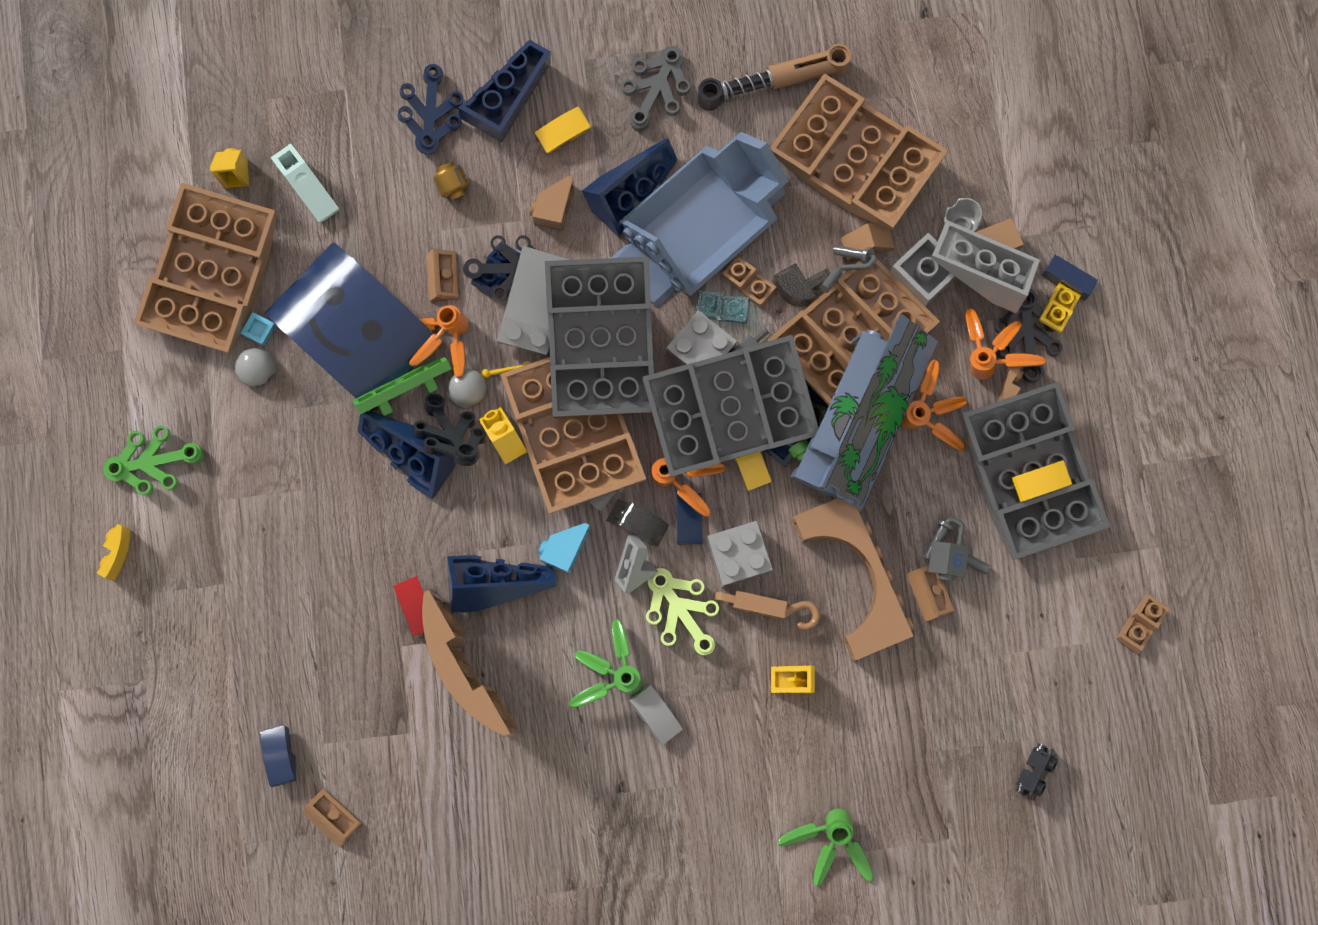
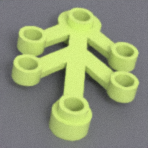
M657 568L658 572L648 579V586L653 591L651 607L646 614L648 623L656 625L661 621L660 606L664 595L670 605L665 631L661 635V642L665 646H672L676 642L675 629L679 616L695 640V651L702 656L711 654L715 648L713 638L702 633L687 610L702 612L709 617H713L719 611L718 604L715 601L700 602L678 598L673 589L687 590L692 595L697 596L704 590L703 582L698 579L692 581L676 579L672 577L668 570ZM659 576L664 577L666 580L665 584L657 585L655 582L656 578ZM699 583L701 590L694 592L691 589L692 584ZM713 604L716 607V611L708 613L706 606ZM652 612H656L659 615V619L655 622L649 619V615ZM665 634H672L674 640L671 643H666L663 638ZM702 640L709 642L710 646L708 649H701L700 642Z

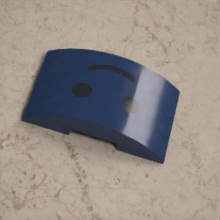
M334 242L265 312L281 330L355 398L409 373L415 367L409 364L410 360L429 337L434 334L393 294Z

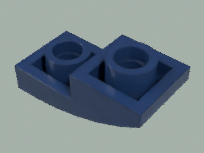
M502 241L496 246L497 248L502 247ZM508 246L518 257H520L519 252ZM495 250L487 256L486 263H510L499 251ZM481 274L479 278L471 280V285L492 297L493 288L500 286L509 274Z
M283 725L261 731L262 754L269 785L276 787L297 781L295 756L290 753L289 728Z

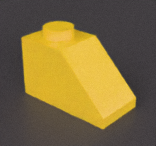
M235 148L226 149L224 152H216L210 165V171L224 189L249 187L248 159L244 153Z

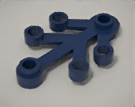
M430 64L424 69L423 80L427 84L425 106L415 95V88L412 84H403L399 92L401 98L407 100L423 119L424 127L422 129L412 118L413 111L408 106H402L398 110V120L405 123L416 136L415 146L417 150L426 155L435 153L439 148V140L451 131L458 130L462 123L459 115L451 114L448 116L446 124L433 131L434 122L453 108H458L464 100L460 92L453 91L450 93L447 101L435 108L437 85L441 83L443 78V70L436 64ZM434 70L438 75L433 76L429 71ZM409 89L411 94L407 95L403 90ZM452 97H458L460 102H454ZM401 112H407L409 117L404 118ZM450 120H456L458 125H452ZM426 138L430 139L432 144L427 145L423 140Z

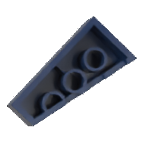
M529 39L507 61L506 65L499 71L497 70L483 87H479L466 103L464 102L458 107L460 119L503 142L550 66L551 51Z

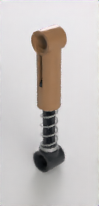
M834 44L823 52L770 65L764 73L759 74L756 72L752 76L745 75L744 78H734L730 82L725 80L720 82L714 78L704 79L698 87V103L704 110L712 111L717 109L726 99L728 100L731 96L735 98V95L743 93L745 95L746 92L753 90L756 93L757 89H767L768 86L772 90H777L821 78L824 73L828 76H842L848 70L851 51L846 45ZM840 58L843 62L837 63L833 59ZM707 92H713L715 96L707 97L704 94Z

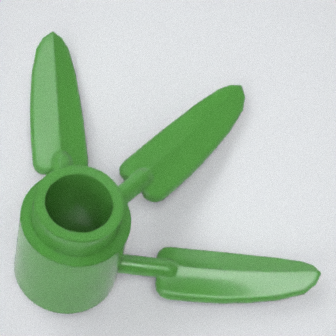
M619 619L614 620L612 623L615 655L618 659H622L623 664L617 671L611 669L610 662L594 654L581 650L575 652V658L590 669L604 676L608 673L614 675V683L606 686L601 682L582 691L571 699V707L576 708L599 700L608 695V690L615 687L627 695L636 694L641 690L643 677L636 668L629 666L626 657L630 655L624 627ZM631 675V681L624 683V679Z
M844 809L830 811L826 816V825L816 827L814 823H810L786 833L778 841L779 846H787L814 838L819 835V832L826 830L827 837L831 843L829 846H823L819 855L813 878L816 887L822 884L837 853V850L834 848L835 844H848L845 849L861 875L867 881L871 882L873 879L871 866L860 844L857 841L853 843L851 841L853 837L852 817Z

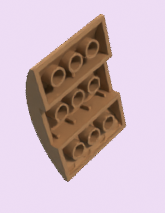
M825 73L770 147L778 161L818 193L849 212L892 230L948 153L946 148L906 124L905 127H902L865 104V98Z
M181 183L166 226V230L169 233L154 278L149 277L134 324L230 353L248 321L265 275L274 236L276 211Z
M877 259L870 269L848 270L828 293L822 294L804 311L801 310L766 342L793 335L806 383L829 406L856 348L850 345L852 339L863 331L873 330L883 335L882 340L888 341L900 313L928 334L940 321ZM859 260L856 264H863V262Z
M550 357L500 374L549 515L647 480L622 414L553 417Z
M430 590L425 591L422 605L424 636L433 665L445 687L457 703L484 726L503 736L519 735L520 731L496 689L480 684L461 648L468 645L469 641L445 599Z

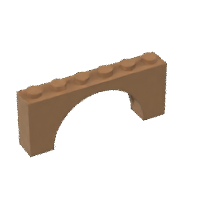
M837 498L795 515L792 518V522L801 543L818 539L839 542L857 553L869 570L873 583V599L870 610L861 625L852 633L843 637L852 661H856L913 637L912 631H914V626L910 617L904 616L901 609L904 606L902 598L898 592L894 593L890 584L893 583V578L888 568L884 569L880 561L883 559L882 553L878 545H873L871 541V528L868 522H863L860 516L862 509Z

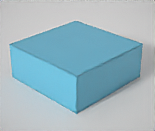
M252 312L240 334L265 347L277 325Z

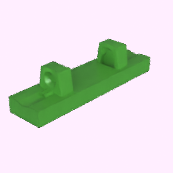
M441 356L352 400L359 414L378 406L383 416H386L393 412L388 400L422 383L426 390L431 393L438 389L434 377L452 368L448 360Z

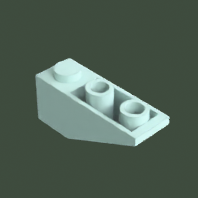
M289 144L271 157L277 168L319 224L340 210L292 144Z

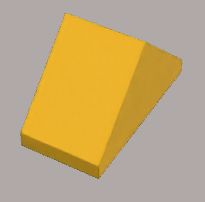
M815 666L771 667V693H815Z

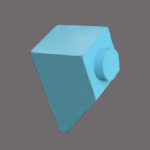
M583 523L551 535L548 541L544 540L538 551V554L541 555L540 561L570 574L591 529L590 525Z

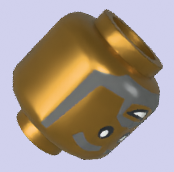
M450 162L436 169L437 173L434 175L433 181L441 197H451L452 201L466 195L464 190L469 187L470 183L461 165H454V162Z

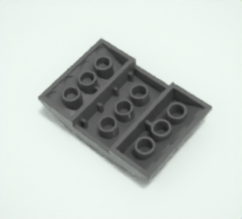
M649 256L545 261L553 417L652 412L642 378L654 374Z
M793 335L642 377L670 477L815 437L819 429Z
M1059 382L961 414L966 442L977 480L994 524L1012 560L1110 527L1093 478H1089L1074 437L1073 430H1075ZM1064 460L1072 485L1020 502L1012 477Z

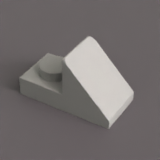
M628 535L615 576L616 583L624 593L632 592L658 572L650 560L646 559L648 548L635 535Z

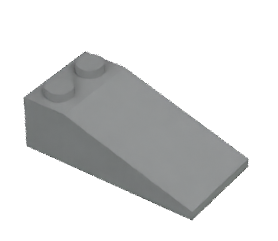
M948 220L945 222L931 257L932 260L991 303L1014 313L1018 312L1028 296L1040 259Z
M522 246L496 343L542 356L547 355L550 344L545 261L570 259Z

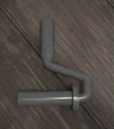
M836 245L834 247L835 255L862 260L863 264L838 266L829 274L820 286V289L828 293L841 277L842 271L872 268L877 261L873 248L867 247L865 250Z
M948 517L945 521L938 520L937 524L940 526L932 541L943 542L948 531L953 532L954 527L950 525L953 523L959 527L956 544L962 545L964 523L955 517ZM932 541L929 544L925 554L923 555V557L929 561L931 555ZM968 553L967 565L986 574L990 565Z

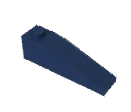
M665 138L601 175L582 190L591 211L615 235L619 236L625 230L620 220L645 200L658 183L664 181L678 160L669 139Z

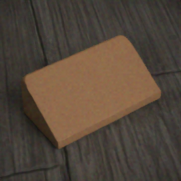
M432 249L426 255L429 301L459 299L456 251Z
M929 566L919 568L907 574L922 617L926 622L955 612L943 580L938 579L939 574L928 572Z
M324 788L303 810V814L340 848L362 824Z

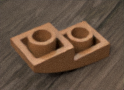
M739 256L722 273V276L761 309L777 292L775 285L759 275L756 268Z
M1008 367L1000 386L998 401L1018 394L1021 388L1016 386L1024 373V371L1020 370L1022 367Z
M1146 594L1116 639L1139 654L1143 651L1152 633L1161 625L1169 608L1151 595Z

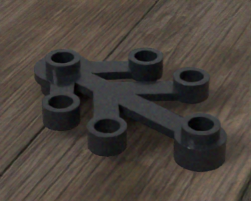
M496 235L491 239L490 246L493 250L499 251L510 263H481L478 259L473 258L465 262L463 273L469 279H477L481 274H511L500 286H496L492 290L493 299L502 301L511 289L519 257L506 245L504 237ZM525 235L519 236L515 241V246L520 251L522 250V247L518 244L520 239H525L527 247L535 249L531 245L529 237ZM500 239L503 243L502 247H495L493 241ZM471 264H476L478 266V272L471 273L469 271V266ZM496 289L503 290L504 296L502 298L495 296Z
M1030 289L1026 297L1029 304H1022L1017 313L1009 311L1003 318L998 319L994 324V330L997 334H1000L1003 330L998 327V323H1004L1007 327L1021 313L1022 326L1007 345L1008 354H1012L1014 346L1023 337L1025 354L1036 355L1034 338H1036L1046 347L1045 350L1049 356H1057L1063 349L1061 342L1052 339L1033 323L1032 314L1040 318L1044 309L1038 305L1037 294ZM1043 324V327L1047 332L1055 331L1054 329ZM1050 345H1056L1058 351L1053 352L1050 349ZM1000 350L996 352L999 358L1005 359L1007 354H1003ZM1042 365L1028 366L1022 369L1024 371L1022 377L1028 383L1039 381L1044 374ZM1033 370L1035 377H1030L1027 371Z
M439 394L427 395L424 409L428 415L436 418L442 429L428 425L424 421H416L414 423V436L419 438L426 437L427 435L433 436L424 440L423 451L427 454L441 452L450 455L456 463L462 466H471L477 463L479 457L477 446L485 442L486 431L482 428H473L469 441L467 443L462 441L466 430L474 426L475 415L467 411L461 413L460 421L456 428H454L444 412L445 398ZM436 438L450 442L453 446L441 443Z

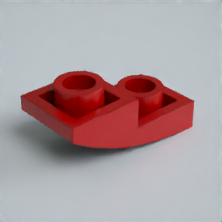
M415 576L393 585L413 637L424 632L422 620L424 592L418 577Z

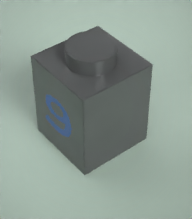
M932 541L928 572L939 574L938 579L954 581V576L965 577L969 546Z

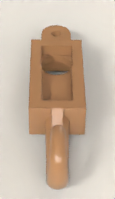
M736 591L735 595L716 592L715 595L716 601L733 604V610L779 620L785 619L796 611L809 609L812 613L811 621L808 623H797V627L802 630L814 628L820 620L818 607L810 601H801L787 606V601Z

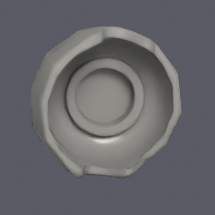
M959 198L952 207L947 208L944 225L946 220L976 232L981 226L983 210L975 200Z
M260 348L248 349L243 351L236 359L235 373L242 383L249 386H260L267 383L270 376L276 373V360L266 350Z
M469 368L464 369V374L459 378L454 374L449 381L447 390L449 399L457 407L470 409L472 406L482 402L487 391L486 379L479 371Z

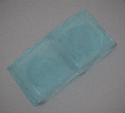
M698 291L695 313L699 310L712 320L747 324L751 300L749 297L725 296L722 292Z

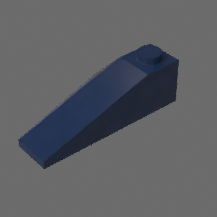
M371 411L360 414L358 432L378 452L383 451L392 460L390 465L395 470L400 468L408 476L406 481L412 487L430 498H434L455 467L456 462L453 460V457L441 452L436 454L425 453L423 451L424 440L433 436L427 435L423 438L414 436L413 425ZM436 438L441 443L453 446L450 442Z
M476 555L447 556L449 600L452 613L480 611L556 587L553 567L523 562L518 564V566L505 564L503 559H496V562L482 561L481 556Z

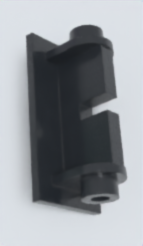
M1039 743L1037 747H1033L1026 762L1027 765L1035 768L1034 771L1031 772L1023 768L1015 784L1017 786L1015 791L1022 795H1026L1027 791L1030 792L1028 796L1033 801H1035L1037 796H1042L1047 785L1044 780L1048 772L1053 773L1058 763L1055 750L1051 748L1050 752L1047 753L1048 748Z

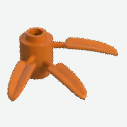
M448 305L438 311L437 322L434 318L419 319L431 331L435 330V326H440L441 330L436 335L432 334L412 357L409 364L417 366L432 355L442 344L440 337L446 331L453 336L454 343L450 346L454 374L459 378L464 374L465 349L464 343L458 341V336L467 331L469 321L466 315L457 307Z
M971 308L966 310L965 315L971 341L976 342L977 349L972 352L970 357V372L975 378L980 380L989 379L995 373L996 364H1006L1007 367L1040 366L1046 363L1042 356L1033 354H1007L1005 359L996 360L995 353L998 350L1003 351L1020 330L1022 323L1014 321L1009 324L993 340L992 345L994 348L991 350L981 345L980 340L984 339V332L977 313Z
M932 360L919 389L922 393L919 401L910 403L901 425L908 430H915L926 425L932 429V434L958 451H964L965 444L953 431L939 422L935 425L929 422L933 412L939 416L962 408L967 404L965 397H952L934 402L932 404L933 408H929L924 403L926 395L931 396L933 394L939 374V362Z
M661 458L653 464L652 480L657 486L669 487L674 484L679 489L677 494L701 515L705 517L710 516L711 513L707 504L688 484L681 485L677 482V475L670 477L669 473L667 475L660 473L659 470L668 469L665 458ZM718 463L686 473L688 477L706 476L725 471L726 467L724 464Z

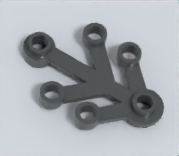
M666 47L662 50L660 57L647 61L636 59L632 64L633 73L637 76H642L648 70L661 67L658 74L637 81L626 79L622 82V93L625 96H632L635 92L650 88L640 109L632 112L630 116V125L635 131L641 132L649 127L648 114L660 91L665 102L666 114L676 116L679 113L680 105L678 101L674 100L667 81L671 71L676 81L677 94L680 96L689 94L690 83L684 78L681 70L684 54L678 47ZM675 55L676 58L674 60H670L668 56ZM637 65L644 66L642 70H637L635 67ZM631 85L633 86V89L626 90L625 86ZM686 85L687 89L680 90L679 86ZM670 105L676 106V110L671 111L668 109V107ZM637 116L644 117L642 121H637L635 118Z

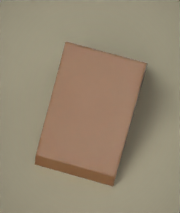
M867 223L840 238L842 246L860 250L870 247L873 248L874 255L895 249L889 228L878 224ZM846 257L847 262L856 260L854 258Z

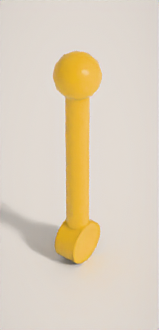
M525 361L523 365L491 371L484 369L481 371V374L487 379L491 375L502 374L531 362Z

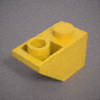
M501 407L487 412L479 419L505 465L527 452Z

